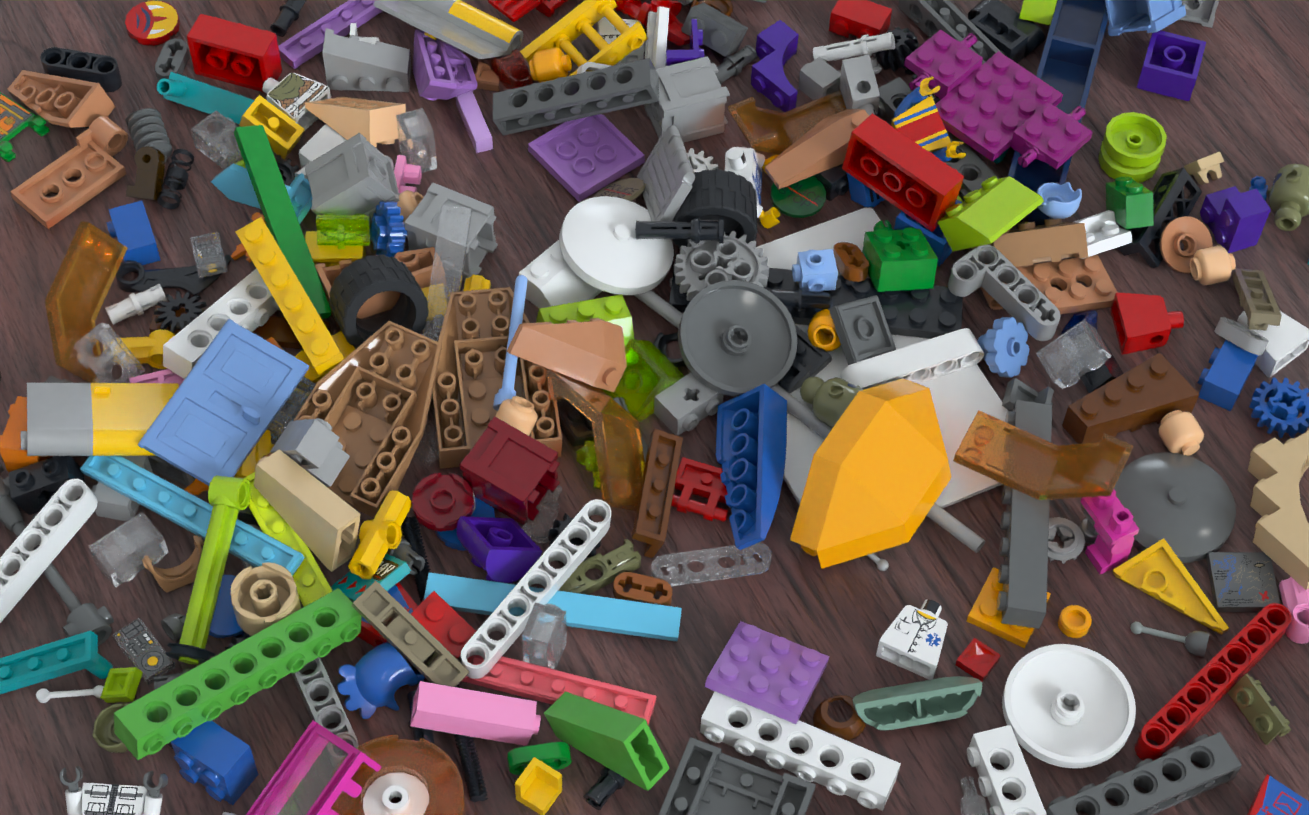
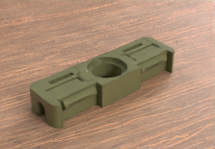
M625 539L624 545L604 556L598 553L583 561L558 591L590 595L614 582L616 576L620 573L633 572L640 568L641 555L638 551L634 552L631 541ZM596 568L603 575L597 580H591L586 577L585 573L589 569Z

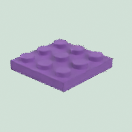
M603 114L564 122L528 143V151L578 202L645 163V155Z
M740 621L709 673L705 687L797 724L827 666L829 656Z

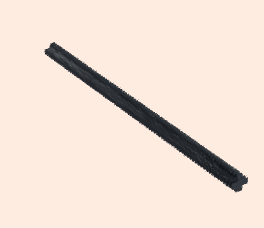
M415 516L405 517L401 525L404 538L410 543L411 549L425 560L422 571H419L412 565L418 573L414 575L422 603L424 601L428 573L431 569H428L430 567L428 565L429 562H427L428 559H425L427 556L425 555L426 552H424L425 549H423L425 546H423V539L420 536L421 530L417 526L419 523H416L418 520ZM454 734L457 749H459L458 752L460 753L464 778L466 779L465 782H467L466 786H468L467 789L470 794V801H485L488 799L486 798L488 792L486 791L487 788L484 787L486 784H484L485 780H483L484 777L482 776L483 773L481 772V765H479L480 762L478 761V754H476L477 751L475 750L473 737Z

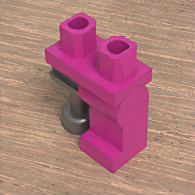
M1105 484L1096 488L1094 492L1082 496L1080 501L1082 503L1080 506L1081 510L1087 518L1082 520L1079 528L1084 534L1085 542L1094 543L1087 546L1085 554L1100 575L1117 568L1127 561L1134 542V535H1137L1139 532L1138 526L1133 521L1134 516L1128 508H1124L1111 484Z

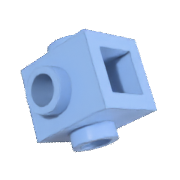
M833 249L798 252L797 264L792 265L793 281L799 283V288H803L804 292L835 290L838 270Z

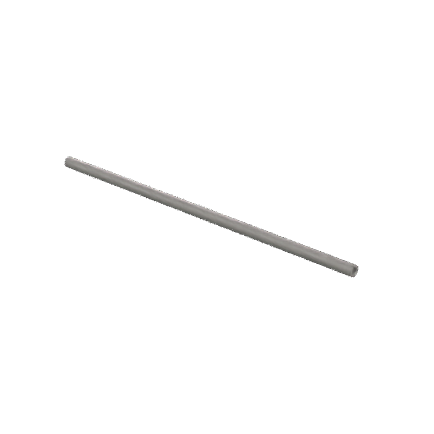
M652 290L634 295L679 329L680 320L683 315L680 311ZM775 385L771 388L787 400V411L822 438L825 439L832 428L820 421L812 410L780 386ZM934 503L926 515L975 553H978L986 542L936 503Z

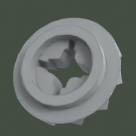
M1060 517L1049 518L1048 557L1050 562L1061 560L1064 564L1067 560H1075L1083 551L1085 544L1082 530L1077 524L1068 519ZM1056 532L1060 540L1065 541L1063 548H1060L1057 542H1052Z

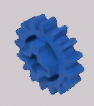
M379 202V205L375 206L376 213H373L369 240H372L373 250H376V255L395 257L397 252H404V242L408 235L403 222L404 217L400 215L401 208L397 207V202Z
M1275 377L1272 378L1270 384L1263 381L1260 388H1256L1252 395V400L1249 404V407L1253 409L1251 417L1259 418L1257 426L1263 427L1266 425L1268 427V434L1277 431L1279 438H1282L1284 433H1288L1291 438H1295L1297 432L1304 434L1309 427V397H1307L1309 389H1299L1300 382L1298 381L1293 385L1289 384V380L1286 377L1282 383H1279ZM1299 413H1302V416L1297 419Z

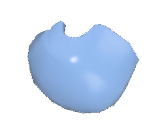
M1054 182L1044 183L1037 190V194L1042 196L1044 200L1038 208L1045 215L1053 219H1065L1073 215L1077 211L1082 198V190L1077 189L1074 191L1070 182L1062 185Z

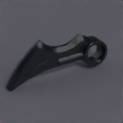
M225 255L216 260L222 259L226 269L231 262L230 255ZM126 261L116 268L115 275L118 287L125 292H143L160 284L162 289L180 288L187 292L191 291L192 295L196 296L213 284L223 272L201 276L199 265L144 270L140 263ZM129 272H135L139 275L133 281L123 279L124 275Z

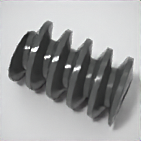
M146 108L130 113L125 120L136 152L145 146L159 149L163 152L166 163L173 150L160 112L156 109Z

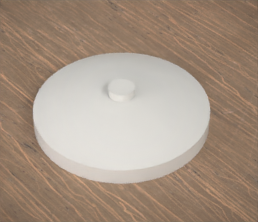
M609 196L593 197L576 204L566 215L559 234L562 255L572 271L591 286L618 295L641 294L657 287L664 280L672 265L674 256L673 243L671 239H636V221H651L648 210L629 200Z
M1054 644L1028 653L1011 670L1003 691L1002 708L1006 724L1011 725L1017 742L1036 758L1058 767L1087 768L1107 761L1124 746L1134 726L1136 705L1127 679L1110 660L1093 650L1081 646Z

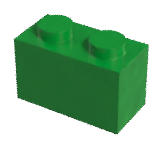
M1118 177L1115 179V182L1106 183V211L1111 210L1114 212L1116 223L1125 229L1154 226L1152 191L1145 188L1143 184L1137 183L1131 177Z

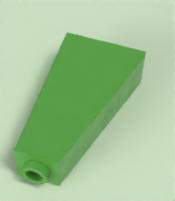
M569 692L563 693L544 712L557 738L644 790L649 791L670 769L646 720Z

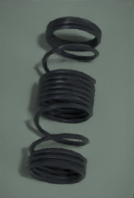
M185 149L173 151L172 162L168 166L162 184V191L159 192L157 198L158 203L167 209L179 207L182 194L177 190L185 189L189 177L186 171L191 170V165L194 162L193 154ZM178 153L185 154L189 156L192 161H180L175 157V155ZM175 162L183 166H189L190 168H180L175 164ZM164 184H166L171 189L164 190ZM170 190L179 193L180 197L177 194L170 192ZM168 196L175 199L177 203H168L161 197Z

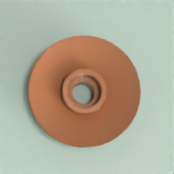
M1188 216L1179 217L1169 222L1160 238V250L1163 259L1168 266L1180 273H1191L1190 259L1194 258L1197 250L1213 247L1212 237L1208 228L1200 220ZM1180 241L1184 244L1183 250L1180 248Z

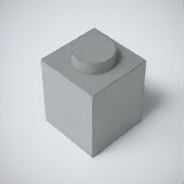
M818 57L801 68L798 89L818 105L823 106L840 94L841 73L822 58Z

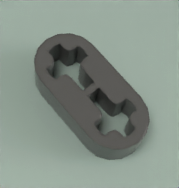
M174 38L164 44L155 64L158 81L163 78L169 79L170 72L183 74L190 56L188 45L184 40Z

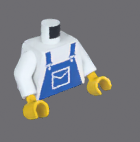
M732 147L725 155V171L741 175L752 183L757 193V218H760L764 228H772L780 223L776 218L780 217L781 214L775 207L766 212L762 210L761 167H763L766 173L765 166L779 155L776 154L765 159L763 154L755 152L753 148Z

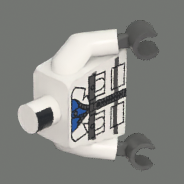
M76 766L75 768L77 774L75 781L67 778L66 767L60 772V781L68 786V789L65 791L68 815H160L163 798L162 794H160V789H163L168 784V776L165 773L160 775L158 786L152 781L154 772L150 771L144 775V786L83 783V787L80 788L78 783L82 780L84 774L81 767Z

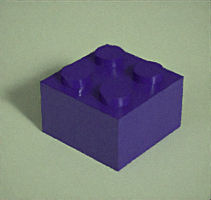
M1161 30L1152 33L1136 88L1190 101L1206 42Z

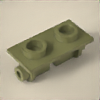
M1247 673L1235 684L1228 694L1264 744L1268 745L1277 735L1282 737L1291 731L1288 726L1290 722L1284 718L1276 706L1270 705L1272 700L1260 685L1261 682L1254 680Z

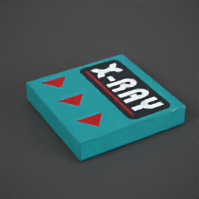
M385 554L372 579H362L349 571L334 583L331 589L334 591L339 588L353 603L375 581L388 591L408 575L411 569L405 561Z

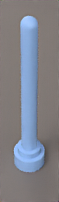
M524 275L517 276L515 281L507 349L519 324H522L527 289V278ZM507 351L502 388L494 396L493 408L497 411L503 400L512 399V397L516 396L514 384L518 357Z

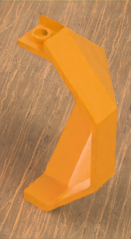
M903 378L860 390L815 452L790 540L800 544L807 554L818 556L821 569L908 543L950 481L951 472L930 388Z

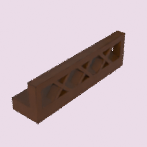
M655 428L650 434L632 532V539L646 543L644 556L653 558L665 543L683 437Z

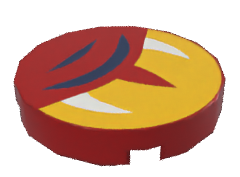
M150 0L134 6L126 15L125 25L131 39H136L142 45L155 46L166 43L170 40V36L174 33L175 35L177 34L180 20L177 10L171 4Z

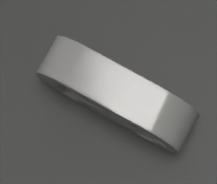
M1220 317L1214 330L1219 336L1256 355H1263L1269 342L1262 335L1226 317Z

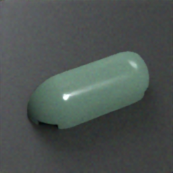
M953 676L873 689L856 695L853 698V705L858 716L866 724L878 730L887 731L960 718L968 713L967 710L972 707L977 697L981 695L982 682L973 677Z

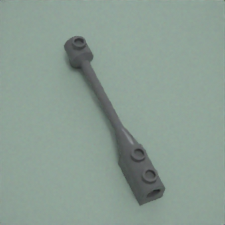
M0 463V473H1V472L4 471V469H3V467H2V465H1V463ZM0 475V521L18 537L26 528L18 505L11 499L9 476L3 479ZM51 562L43 574L71 611L67 617V624L62 627L67 638L91 630L98 635V646L109 638L112 632L110 624L114 622V619L105 606L97 609L93 603L81 604Z

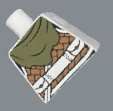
M289 73L280 82L270 77L264 82L262 88L263 92L267 93L266 98L268 102L305 130L318 119V117L305 108V102L331 98L328 86L296 73Z

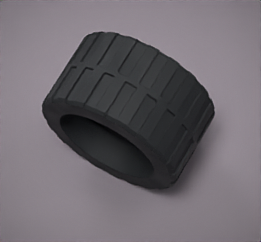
M708 169L694 172L695 180L692 183L693 187L672 221L691 222V219H694V217H699L700 220H718L719 217H724L725 236H729L732 231H735V238L739 239L744 234L747 235L746 243L756 240L757 193L752 183L747 181L745 177L731 171ZM673 239L678 248H681V246L688 247V239Z
M370 255L363 259H358L341 271L330 289L329 306L332 310L331 312L346 340L355 349L388 321L420 334L427 323L426 319L429 313L427 298L407 266L394 257ZM385 291L401 292L395 306L386 314L373 319L356 318L361 306L372 296Z

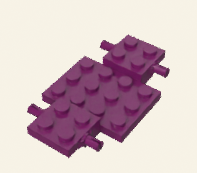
M940 29L906 57L904 66L917 75V78L909 83L910 89L913 91L920 87L923 79L934 77V79L929 81L928 87L932 90L940 86V90L934 93V95L941 100L935 105L945 129L992 162L1011 147L1022 154L1018 158L1020 166L1023 164L1022 167H1027L1033 160L1037 159L1046 162L1057 170L1091 139L1093 131L1078 122L1086 114L1084 108L1081 109V106H1077L1069 114L1058 109L1056 106L1061 103L1063 97L1061 92L999 51L982 65L983 58L969 49L977 43V37L972 33L968 34L962 41H958Z

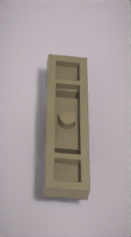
M1235 268L1232 279L1239 295V304L1244 308L1248 318V328L1266 331L1268 325L1280 326L1282 315L1262 270Z
M377 581L352 603V607L430 683L456 687L469 674V671ZM434 652L430 660L424 664L423 662Z

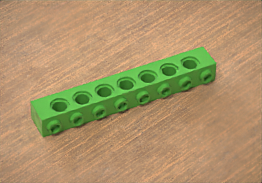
M337 588L114 712V733L137 760L142 759L148 754H155L169 742L178 737H185L197 726L206 721L216 719L225 710L234 705L244 703L250 696L260 690L272 687L279 679L286 675L300 671L307 663L318 657L326 656L332 649L342 643L354 640L361 632L362 616L352 607V602Z

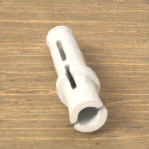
M892 32L877 36L863 35L860 39L814 47L813 56L814 60L820 57L826 62L858 55L872 56V53L895 49V39Z

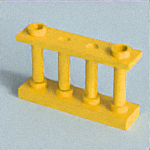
M585 0L523 48L520 53L528 66L535 52L558 47L568 54L578 67L586 62L614 66L633 50L640 48L648 37L639 21L632 27H629L613 10L617 7L615 0ZM603 17H606L621 33L610 44L592 27ZM583 33L600 50L599 53L588 61L571 43ZM577 70L569 76L577 75Z

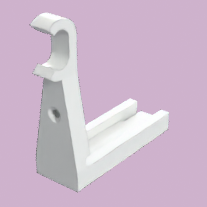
M661 6L657 7V12H648L647 22L648 39L646 40L645 59L650 58L655 69L665 67L669 8ZM586 62L578 68L577 74L586 72V70L594 71L608 68L611 65Z

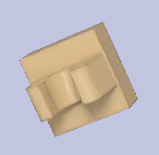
M1217 152L1189 163L1184 168L1189 175L1193 174L1197 183L1201 186L1209 183L1207 173L1211 175L1213 181L1222 177L1220 163L1224 162L1221 152Z

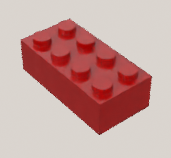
M873 113L851 132L842 166L844 171L932 232L939 226L937 221L946 215L945 211L955 205L964 176L956 169L941 161L933 153L925 150L912 141L911 138L905 136Z

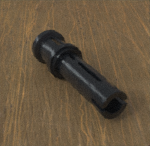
M694 217V219H691V222L636 221V239H691V242L694 243L718 241L719 244H724V217H719L718 220H700L699 217Z

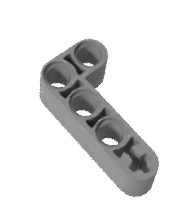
M988 244L978 246L954 263L948 282V289L952 294L966 297L982 287L1017 322H1022L1026 331L1033 338L1039 341H1048L1054 336L1061 317L1060 311L994 246Z

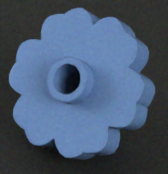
M1002 317L994 320L993 329H988L986 334L978 338L977 341L984 352L983 359L992 373H998L1000 377L1012 378L1020 374L1021 366L1027 364V356L1030 350L1028 344H1026L1028 332L1024 324L1016 322L1014 317Z

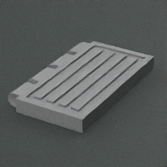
M670 126L667 131L662 133L637 175V178L643 180L645 184L642 194L651 221H672L691 191L692 183L695 180L693 168L676 126Z

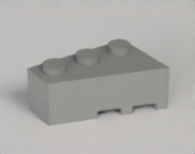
M325 29L322 53L327 86L330 90L409 92L412 68L410 49L379 41L371 44L359 41V36L351 35L350 38L335 35L332 29Z

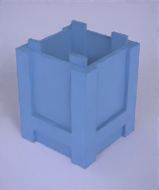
M1105 0L1109 25L1107 26L1109 36H1118L1124 32L1146 30L1147 33L1158 32L1186 16L1185 5H1182V0Z

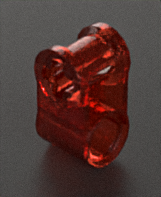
M518 49L512 50L510 55L498 59L495 57L491 60L493 71L498 75L499 81L503 83L506 89H515L534 83L530 67Z

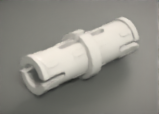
M157 284L138 294L133 292L129 294V298L105 307V310L114 325L136 314L140 316L144 314L143 311L157 305L158 301L166 302L167 299L160 284Z

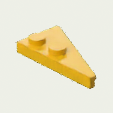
M1164 538L1113 569L1115 577L1221 635L1228 631L1229 627Z

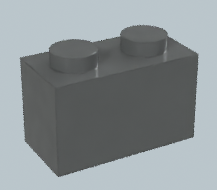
M703 2L691 7L681 31L690 36L691 19H697L698 29L703 30V44L727 57L738 51L748 27Z

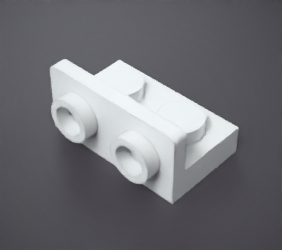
M1111 210L1074 221L1076 223H1085L1089 257L1132 243L1131 231L1119 228L1116 225L1115 215Z

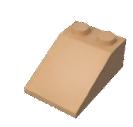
M336 97L305 102L307 110L346 140L360 133L370 144L377 147V143L394 144L395 139L406 137L405 104L350 97Z

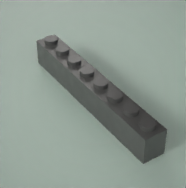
M1016 400L1013 410L1007 411L1005 418V429H1009V435H1006L1004 453L1008 454V460L1004 462L1002 477L1007 479V486L1004 485L1001 503L1006 504V511H1003L1000 529L1005 530V538L1002 537L999 548V556L1004 557V564L1000 565L998 573V583H1003V591H999L997 610L1002 611L1001 623L1039 629L1046 615L1052 405Z

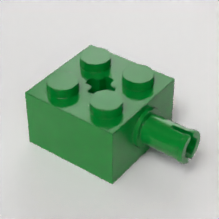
M881 220L874 225V231L865 232L862 253L869 262L868 275L877 292L931 289L934 287L938 258L921 229L907 227L903 230H893L889 221L885 220L883 224Z

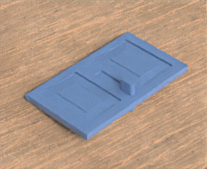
M228 319L139 441L138 446L208 486L216 475L234 477L306 374L309 365L238 325L233 320Z

